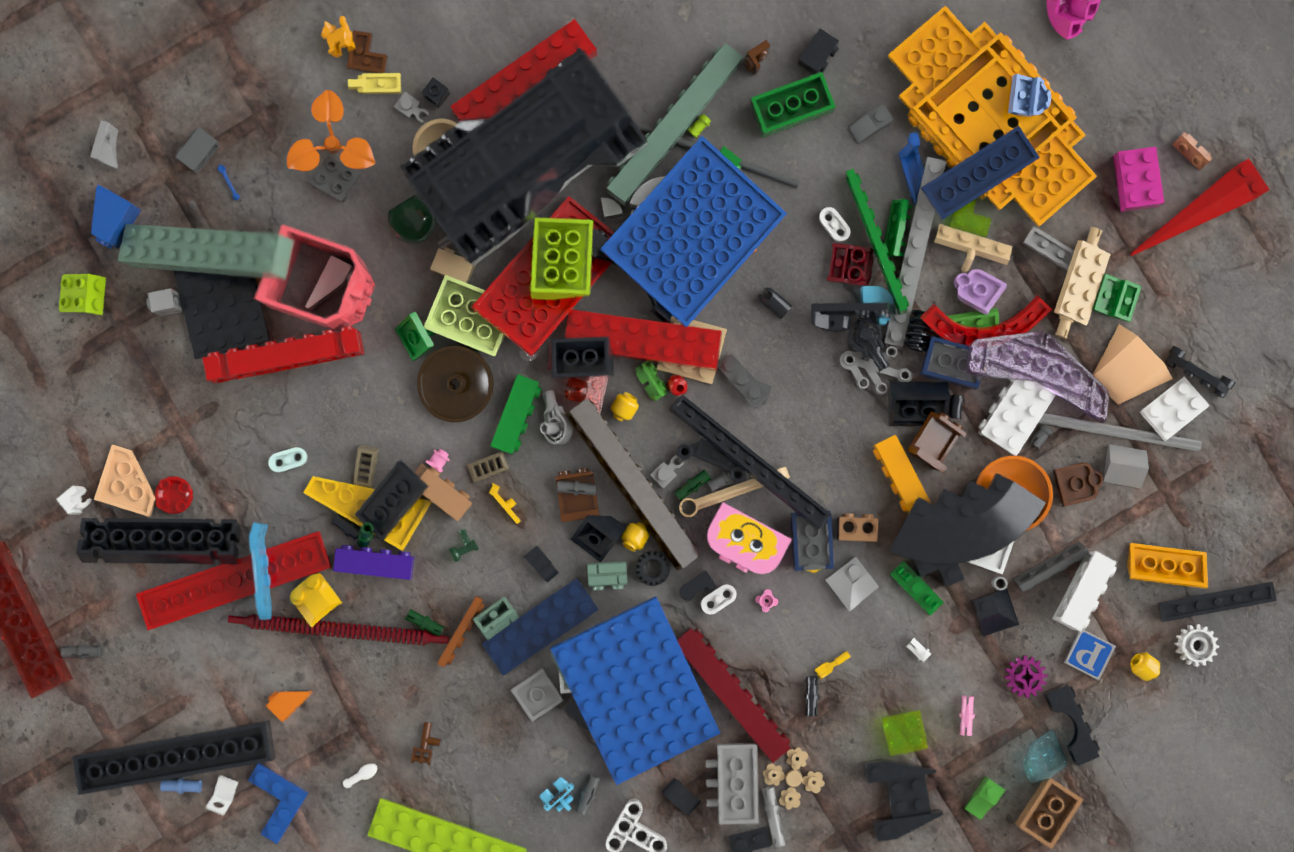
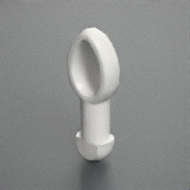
M372 763L362 766L357 774L343 781V786L350 788L360 780L372 778L377 772V766Z

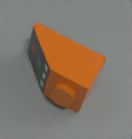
M283 690L279 693L275 691L267 699L269 703L266 707L281 722H284L313 692L311 690Z

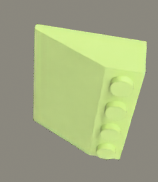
M445 275L424 328L494 357L505 337L502 332L472 309L473 304L485 290Z

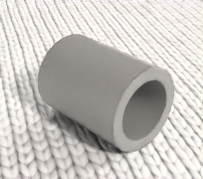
M996 576L991 580V586L995 590H1004L1007 587L1008 583L1004 577ZM998 579L1002 580V586L1000 588L996 586V581Z

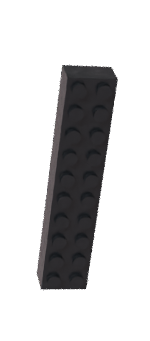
M270 720L91 751L72 756L78 795L258 764L276 759Z

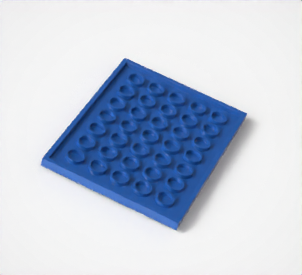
M701 136L602 246L600 251L682 325L687 327L787 213L706 138Z
M656 596L550 648L616 785L720 734Z

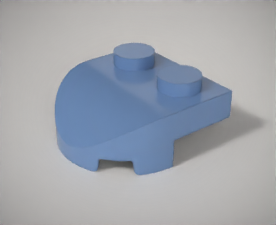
M1020 74L1013 75L1008 113L1032 117L1040 115L1044 110L1048 109L1051 103V91L1047 90L1044 84L1045 81L1040 77L1031 78Z

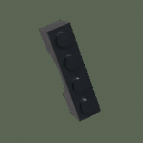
M1062 684L1043 692L1050 710L1067 714L1073 722L1074 735L1066 746L1073 763L1080 766L1100 757L1098 751H1100L1099 746L1090 736L1092 730L1089 724L1084 722L1082 718L1084 712L1081 706L1075 702L1076 694L1074 689L1067 684Z

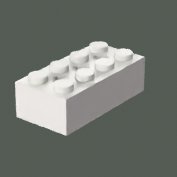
M1088 551L1089 554L1084 557L1052 618L1072 630L1082 631V629H1086L1090 621L1088 617L1091 611L1094 612L1096 610L1100 594L1103 595L1108 585L1106 582L1108 578H1111L1116 571L1115 565L1117 562L1097 551Z

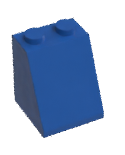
M98 184L96 187L91 234L97 237L95 241L109 249L112 246L119 249L125 225L133 224L141 209Z

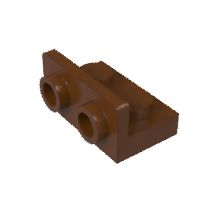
M767 40L747 52L744 66L749 73L752 72L756 75L761 67L759 63L767 58L766 55L770 48Z

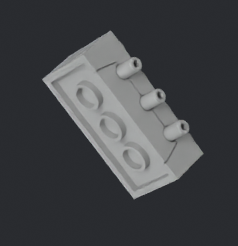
M756 742L717 743V760H706V767H717L718 779H707L706 786L718 787V799H707V807H718L719 824H759Z

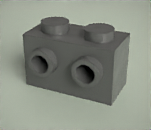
M199 127L190 133L187 143L179 147L176 158L198 174L221 144Z

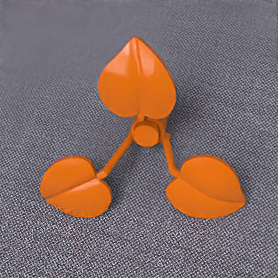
M325 90L314 100L311 112L318 122L323 123L327 121L330 136L324 140V146L314 147L309 139L296 141L288 152L287 167L298 171H311L320 162V155L316 150H327L331 154H336L342 149L344 151L340 154V160L346 167L365 169L374 166L376 162L372 149L366 140L358 137L352 138L345 147L341 146L340 141L334 136L331 122H339L342 119L344 107L340 98L333 91Z

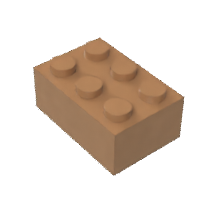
M1045 776L1015 822V825L1052 849L1083 799L1052 778Z

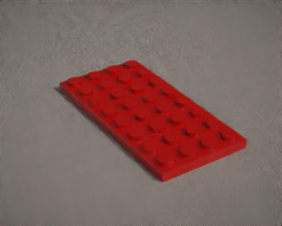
M570 196L550 217L555 219L593 220V229L602 230L607 235L608 240L615 233ZM534 236L472 306L474 311L531 357L584 297L553 300L531 298ZM593 259L591 261L590 289L612 263L600 259Z

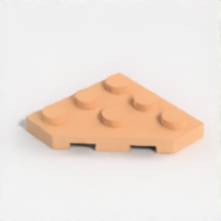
M112 445L94 500L151 517L156 502L155 494L133 451Z

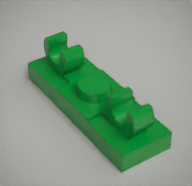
M892 200L884 240L889 252L887 257L904 256V253L900 252V246H906V243L901 241L905 232L906 219H911V216L907 215V209H913V206L908 205L909 200Z
M902 561L890 573L929 616L944 603L905 561Z

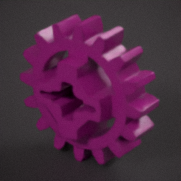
M1025 655L1022 656V660L1015 657L1016 663L1009 662L1011 668H1005V671L1009 672V675L1004 676L1005 679L1009 680L1006 686H1012V693L1018 691L1017 696L1019 697L1023 693L1026 698H1029L1030 693L1033 696H1037L1036 690L1042 692L1041 684H1047L1043 681V678L1048 677V675L1042 673L1046 668L1044 666L1039 667L1041 661L1037 660L1034 662V657L1030 656L1029 660H1027ZM1029 664L1034 666L1037 672H1033ZM1020 666V669L1014 673L1016 668ZM1025 672L1030 675L1026 680L1022 679V675H1025ZM1037 680L1036 684L1032 687L1033 682ZM1014 681H1019L1021 683L1022 689L1019 688Z

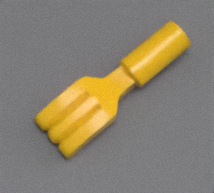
M845 651L836 657L834 661L825 662L814 669V671L821 680L830 674L836 665H840L851 656Z

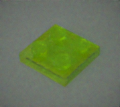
M920 710L882 717L890 756L928 749Z

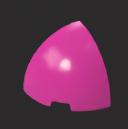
M1047 0V12L1050 22L1059 35L1065 39H1071L1083 31L1082 26L1086 21H1092L1101 0Z

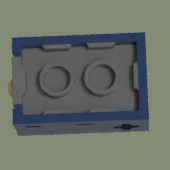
M933 336L930 337L919 376L972 390L978 389L979 381L985 371V358L988 351Z
M790 513L794 571L806 570L816 573L822 569H834L831 517L817 530L798 513Z

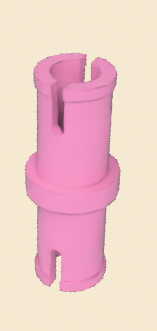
M962 695L961 713H959L961 718L960 735L965 736V728H967V736H972L973 718H975L973 713L974 696H969L967 704V695Z

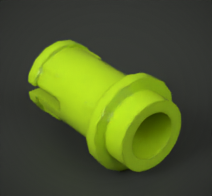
M705 114L698 115V119L687 131L697 138L707 126H710L711 120Z

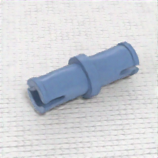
M179 778V780H161L160 789L161 791H175L179 794L184 792L201 793L202 781L185 780L184 778Z

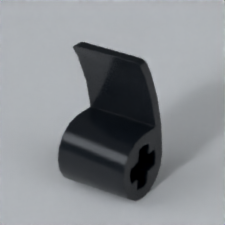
M675 777L661 791L686 815H690L701 802Z

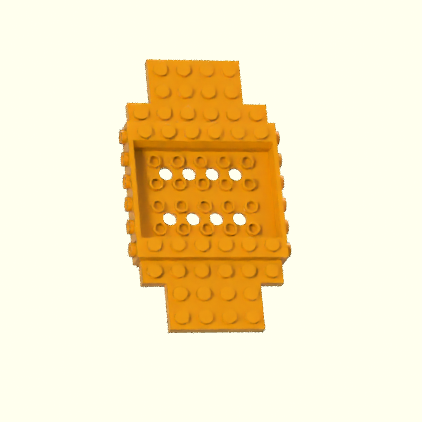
M945 5L888 54V58L912 84L899 95L901 101L910 110L907 114L909 117L908 121L912 126L919 128L921 136L926 141H930L934 145V151L946 159V164L950 169L980 151V143L985 142L989 145L996 140L993 137L994 131L1000 130L1005 135L1014 128L1009 127L1007 121L1009 118L1017 119L1018 126L1040 158L981 195V200L987 197L1000 210L1014 199L1039 227L1097 177L1072 148L1086 136L1074 122L1077 118L1075 111L1070 106L1064 104L1061 95L1049 87L1050 83L1044 77H1042L1045 81L1044 84L1047 90L1051 91V103L1048 109L1044 110L1040 115L1032 117L1008 113L1012 76L1020 74L1035 78L1040 77V75L1037 73L1036 67L1024 59L1023 52L1019 49L1016 50L1007 35L1002 33L996 35L986 22L982 23L970 34ZM1004 77L1007 80V85L999 87L996 83L997 78ZM985 89H989L993 93V97L989 100L982 96V92ZM973 101L978 104L979 108L976 112H971L968 109L969 102ZM954 115H963L964 122L956 124L953 119Z

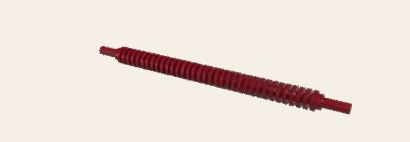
M256 614L248 615V617L228 616V623L244 624L251 629L256 628V630L260 628L265 630L266 628V631H269L271 628V631H275L276 628V632H279L280 629L281 632H285L286 629L287 633L291 630V633L296 631L297 634L301 631V634L306 632L307 635H310L311 632V635L316 633V635L320 636L321 633V636L326 634V636L330 637L331 634V637H335V635L338 638L340 636L345 638L346 636L348 639L350 637L355 639L356 637L359 640L360 638L362 640L366 638L369 641L371 637L372 641H375L377 637L379 642L381 638L382 642H385L387 638V642H390L392 639V643H395L397 639V643H400L402 640V644H405L407 640V644H411L412 641V645H415L417 641V645H421L422 642V646L430 643L449 644L450 637L431 635V633H427V630H424L423 634L422 630H419L417 634L416 629L413 630V633L412 629H408L407 633L406 628L403 629V632L402 628H398L397 632L396 627L393 628V631L392 627H388L387 631L385 626L382 630V626H378L377 629V626L374 625L372 629V625H368L367 628L365 624L362 627V624L357 626V624L353 623L352 626V623L347 625V623L343 622L342 625L341 622L337 624L334 621L333 623L331 621L327 623V621L322 622L321 620L311 627L305 619L302 620L301 618L291 619V617L281 618V616L276 618V616H272L268 620H260L259 615L256 616Z

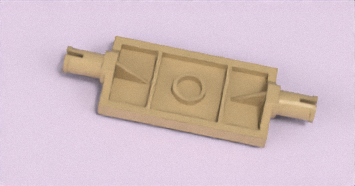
M1090 228L1086 242L1083 240L1077 241L1054 313L1060 315V322L1055 336L1067 339L1071 323L1075 322L1087 326L1110 254L1099 249L1097 246L1102 230L1098 228Z

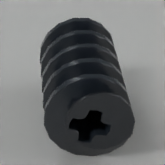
M911 311V314L915 317H910L909 319L913 324L907 327L911 332H906V336L910 339L904 340V344L907 345L905 348L919 352L927 351L922 345L929 343L924 340V337H930L926 330H931L932 328L920 318L926 311Z

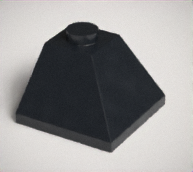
M587 515L570 540L602 562L627 527L612 516Z
M1007 588L970 600L982 637L1019 625Z

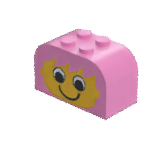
M721 503L706 534L708 545L714 552L720 554L719 559L729 564L731 561L737 564L736 568L745 573L749 570L758 574L773 571L780 563L792 540L725 503Z

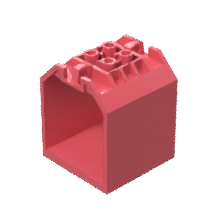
M282 225L279 234L293 241L286 279L262 278L255 299L271 309L336 332L341 331L343 327L361 322L367 306L370 307L372 299L369 297L372 295L375 283L364 260L353 249ZM302 243L354 261L356 265L339 312L327 319L280 303Z

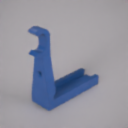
M917 132L909 134L910 137L907 138L908 144L898 153L913 206L917 202L916 196L918 197L924 171L918 151L920 140Z

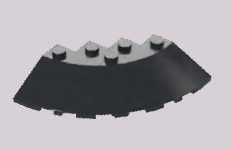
M998 473L992 477L987 489L970 481L961 497L943 489L935 505L917 497L889 552L903 558L928 564L950 565L981 559L1005 548L1019 538L1035 521L1046 502Z

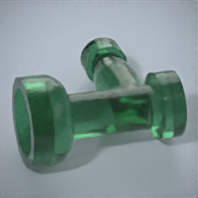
M466 529L459 531L464 546L459 549L456 547L449 549L455 563L461 560L462 555L472 550H479L474 539L470 540Z

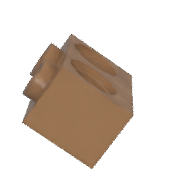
M843 513V517H838L837 540L877 542L878 519L873 518L872 514H862V518H854V514ZM847 521L853 525V529L849 533L843 529V525ZM866 522L872 526V530L868 534L862 529L863 524Z

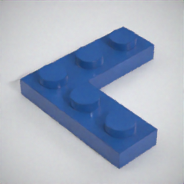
M258 763L248 781L281 800L261 835L278 844L307 797L308 792L263 764Z

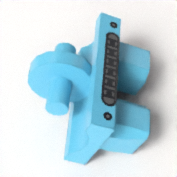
M563 777L558 778L553 783L559 790L555 796L548 788L540 794L546 811L550 810L559 801L560 804L556 806L559 812L564 807L568 811L572 809L569 803L574 798L571 795L566 799L564 797L574 789V785L572 782L568 783Z

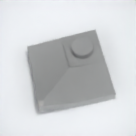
M100 121L90 157L102 164L117 169L116 141L119 130L109 122Z
M856 556L825 578L849 612L879 588L878 584Z

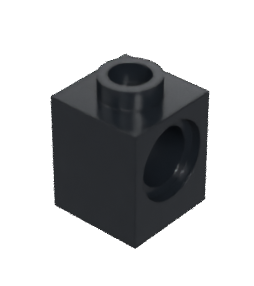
M432 77L423 89L422 94L425 99L440 108L450 95V91Z

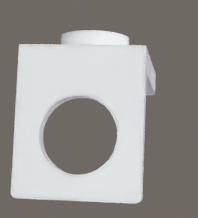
M220 775L214 795L207 804L206 809L224 815L233 801L238 782ZM220 802L224 805V807L217 808L213 805V803Z

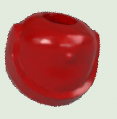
M672 375L668 379L666 386L673 395L679 396L687 392V382L681 375Z

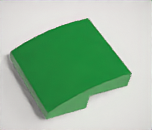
M1104 274L1092 310L1112 318L1131 322L1142 286L1128 280H1121Z

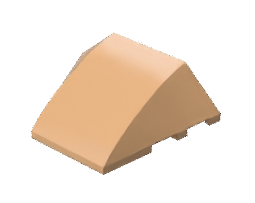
M1118 324L1105 353L1091 376L1117 405L1173 379L1165 363L1136 334Z

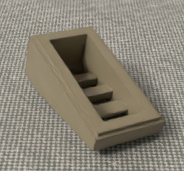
M366 445L358 447L353 485L372 488L379 448ZM363 453L372 454V457L363 455ZM362 460L370 461L371 464L362 463ZM360 468L369 469L370 472L360 471ZM359 475L369 477V480L359 479Z
M503 451L467 465L473 483L510 470ZM496 458L500 460L502 466L500 469L497 466ZM488 461H492L495 471H491ZM485 463L487 474H484L481 464ZM475 466H478L479 472L481 474V476L477 477L474 469Z

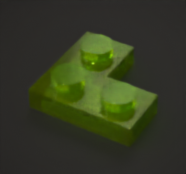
M977 199L952 214L949 227L977 236L987 237L992 218L973 213Z

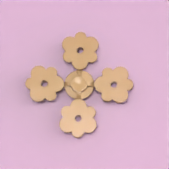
M797 747L795 750L790 749L787 752L789 758L786 761L788 764H791L794 770L788 771L786 776L782 772L781 766H775L772 763L768 764L767 770L763 771L767 785L774 784L777 786L780 784V781L785 779L787 785L790 786L787 791H781V797L779 798V803L788 810L792 809V807L797 808L800 806L799 799L801 795L796 792L794 787L799 786L801 782L806 785L805 789L807 791L812 790L813 793H819L821 787L825 784L822 780L823 775L820 772L814 773L809 771L807 776L802 778L801 773L797 771L801 766H806L805 760L808 759V753L802 751L800 747Z

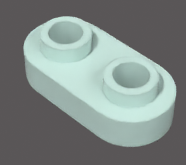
M298 447L275 453L269 458V467L275 472H284L303 466L308 458L307 453L304 449ZM296 454L301 455V459L299 461L295 460ZM281 459L283 462L281 466H277L276 464L277 460Z

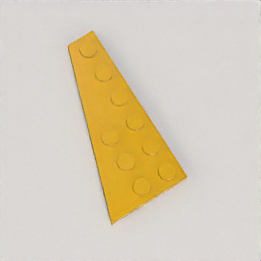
M313 476L303 493L355 524L364 526V523L355 514L375 489ZM419 498L384 541L404 551L432 501Z

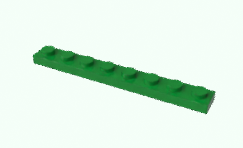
M850 169L845 174L849 189L893 298L898 315L905 314L909 306L908 299L901 293V281L895 277L894 263L892 260L889 261L887 254H889L887 245L882 243L880 239L882 233L878 225L875 226L873 220L875 215L872 208H868L867 194L865 190H861V178L858 173L855 174L854 169Z

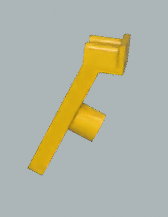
M492 483L493 486L489 494L496 498L516 524L521 522L511 509L516 505V502L512 498L505 502L498 494L500 487Z

